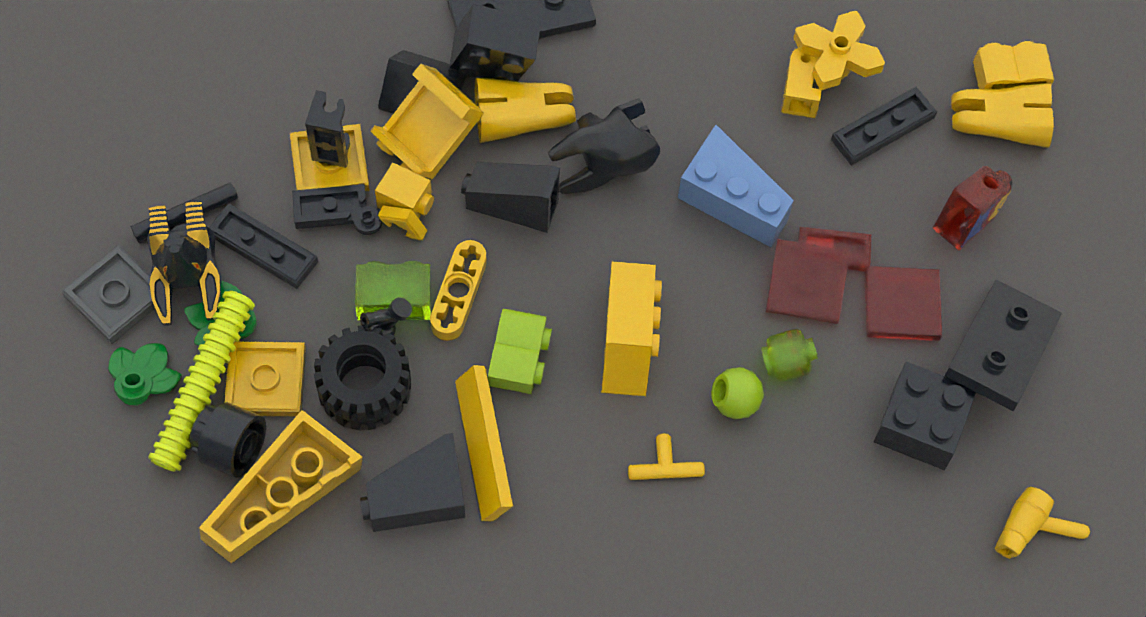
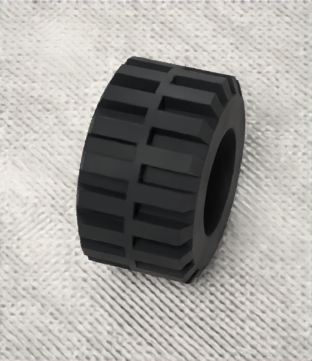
M358 326V331L351 332L350 327L342 330L343 336L339 338L333 334L328 338L329 347L322 345L318 351L320 359H315L314 380L321 406H324L325 412L330 418L336 416L338 424L345 426L347 422H351V427L355 430H360L363 424H367L368 430L376 429V422L382 421L384 425L390 423V415L393 413L399 416L403 411L402 403L407 404L410 398L411 375L408 356L405 355L404 347L401 343L396 345V338L392 334L388 333L384 337L382 329L374 327L372 332L367 331L363 326ZM359 366H372L385 374L376 386L367 390H354L342 383L344 376Z

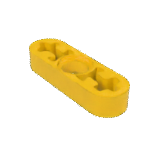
M467 240L456 246L430 315L431 330L441 340L450 341L456 339L461 335L487 264L486 250L477 241ZM470 253L476 255V260H472L469 274L463 272L465 268L464 258H468ZM454 283H464L468 286L469 292L464 297L457 298L450 295L448 289ZM450 306L454 308L453 323H450L447 328L441 327V320L447 318Z

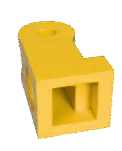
M796 48L790 57L781 113L816 118L821 98V89L812 88L815 82L812 72L819 58L801 53L799 48Z

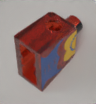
M987 166L981 167L954 188L933 229L960 251L998 214L1012 190L1011 177L1005 171L999 170L994 172ZM968 207L972 208L974 212L966 217L965 209Z

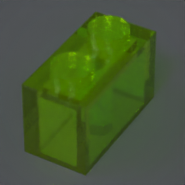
M371 261L366 264L356 265L355 308L357 320H360L362 313L388 308L389 304L397 297L405 298L412 306V313L405 320H430L432 291L430 264H422L418 261H406L403 264H385L380 261Z

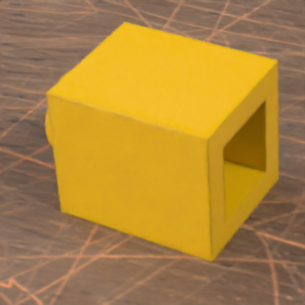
M395 163L391 164L375 189L377 208L381 209L384 205L412 209L418 218H420L421 214L426 216L434 202L431 180Z

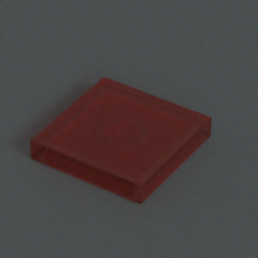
M777 239L765 312L838 324L850 251Z
M867 266L865 270L867 337L940 341L942 337L939 269Z

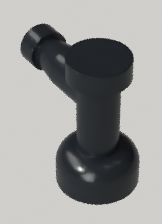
M397 297L389 304L388 308L362 313L360 316L361 325L371 332L374 327L382 329L384 337L388 333L394 336L396 332L395 324L398 321L407 319L411 315L412 306L405 298Z

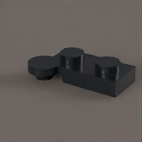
M364 184L292 191L296 229L354 224L355 229L359 233L371 235L378 232L382 227V221L378 217V209L366 204Z

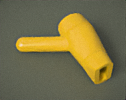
M1027 487L1014 503L994 549L1002 556L1010 559L1019 556L1039 530L1078 539H1086L1090 535V529L1085 524L1049 517L1054 505L1053 499L1041 489Z

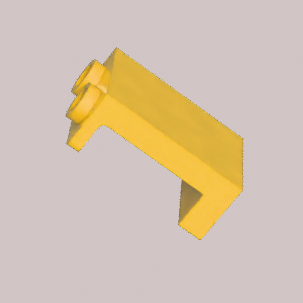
M420 64L412 74L419 80L388 122L383 127L374 125L370 132L379 139L376 144L384 152L391 156L395 154L402 161L401 167L423 177L433 179L483 116L484 112L437 69Z

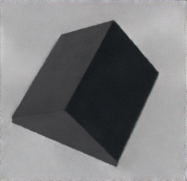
M402 50L388 59L378 109L394 114L419 80L412 74L420 64L437 69L460 91L467 76L460 74L458 70L450 69V64Z

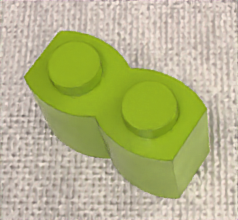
M502 309L488 372L489 386L532 394L534 384L541 385L545 363L538 361L541 350L548 351L552 329L546 328V316Z

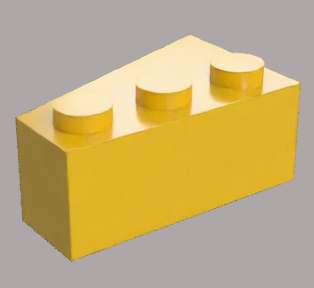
M613 261L611 263L601 393L646 396L651 356L658 357L660 334H653V329H659L661 307H654V302L660 303L662 281L655 280L656 265Z

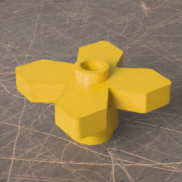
M857 11L838 15L833 32L815 23L803 25L795 29L793 39L800 52L819 58L814 65L812 75L821 90L840 85L841 80L850 71L864 78L883 71L885 61L878 48L859 42L866 26Z

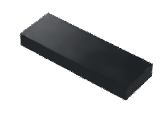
M914 87L832 134L831 141L852 166L935 118L937 111L920 90Z
M229 203L209 227L215 233L216 241L298 289L318 263V257Z

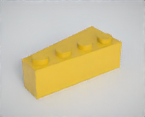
M301 410L199 527L201 540L230 563L234 562L359 472L363 457Z

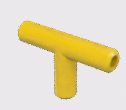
M661 433L656 436L658 464L628 466V478L630 480L703 477L705 474L703 462L673 463L671 436L667 433Z

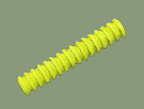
M225 291L222 295L225 299L224 302H219L217 306L220 311L215 312L213 315L215 322L208 325L210 332L209 334H204L203 340L205 343L200 344L198 347L200 354L195 355L193 358L195 365L190 366L188 369L191 374L189 377L186 376L183 382L186 385L178 391L181 396L174 399L175 409H170L168 412L171 416L170 420L164 421L163 425L166 428L158 434L161 439L153 445L156 450L148 456L151 462L159 467L173 472L180 471L182 468L179 463L187 457L184 453L185 450L191 448L189 441L195 420L204 410L205 406L211 404L212 401L209 397L210 395H215L217 390L214 386L221 382L219 375L224 374L226 371L224 364L229 363L231 360L229 353H233L236 349L233 344L240 340L241 337L238 333L239 331H244L246 326L243 322L248 321L250 318L248 311L253 310L255 307L250 298L240 293Z

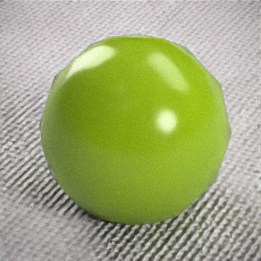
M745 368L726 369L716 377L711 391L713 404L722 415L734 420L749 418L759 410L763 401L762 382L754 372Z

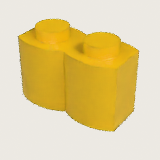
M1024 41L1012 47L999 43H989L978 49L973 60L979 89H1001L1042 83H1051L1052 85L1054 82L1045 44Z

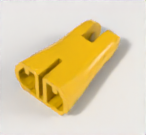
M475 78V105L484 112L477 122L480 143L505 139L538 130L564 127L576 121L575 108L569 105L574 100L572 87L567 84L553 82L525 83L501 79Z
M1051 83L1021 85L1001 89H966L958 91L951 97V109L957 112L952 116V129L967 134L996 137L1022 144L1049 148L1054 129L1053 110L1051 108Z

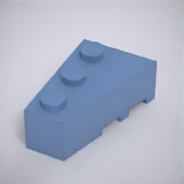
M717 125L714 126L682 175L678 199L769 247L773 246L786 225L794 201Z

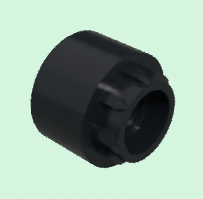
M224 402L217 407L213 405L208 406L198 415L190 434L191 448L193 452L197 453L198 459L202 464L235 478L242 477L253 466L262 449L266 435V420L261 415L229 402Z

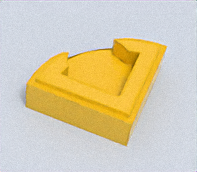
M383 205L378 214L379 219L388 227H391L392 223L407 230L405 236L408 238L423 240L427 232L426 227L412 209Z

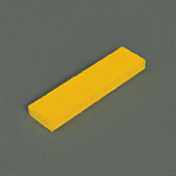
M473 365L455 381L481 519L482 521H494L512 508L513 503L485 366Z

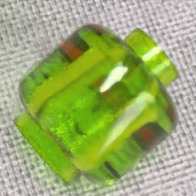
M799 329L770 335L766 339V346L761 347L768 376L774 375L780 382L809 375L812 372L811 361L818 359L813 338L805 339L803 332Z

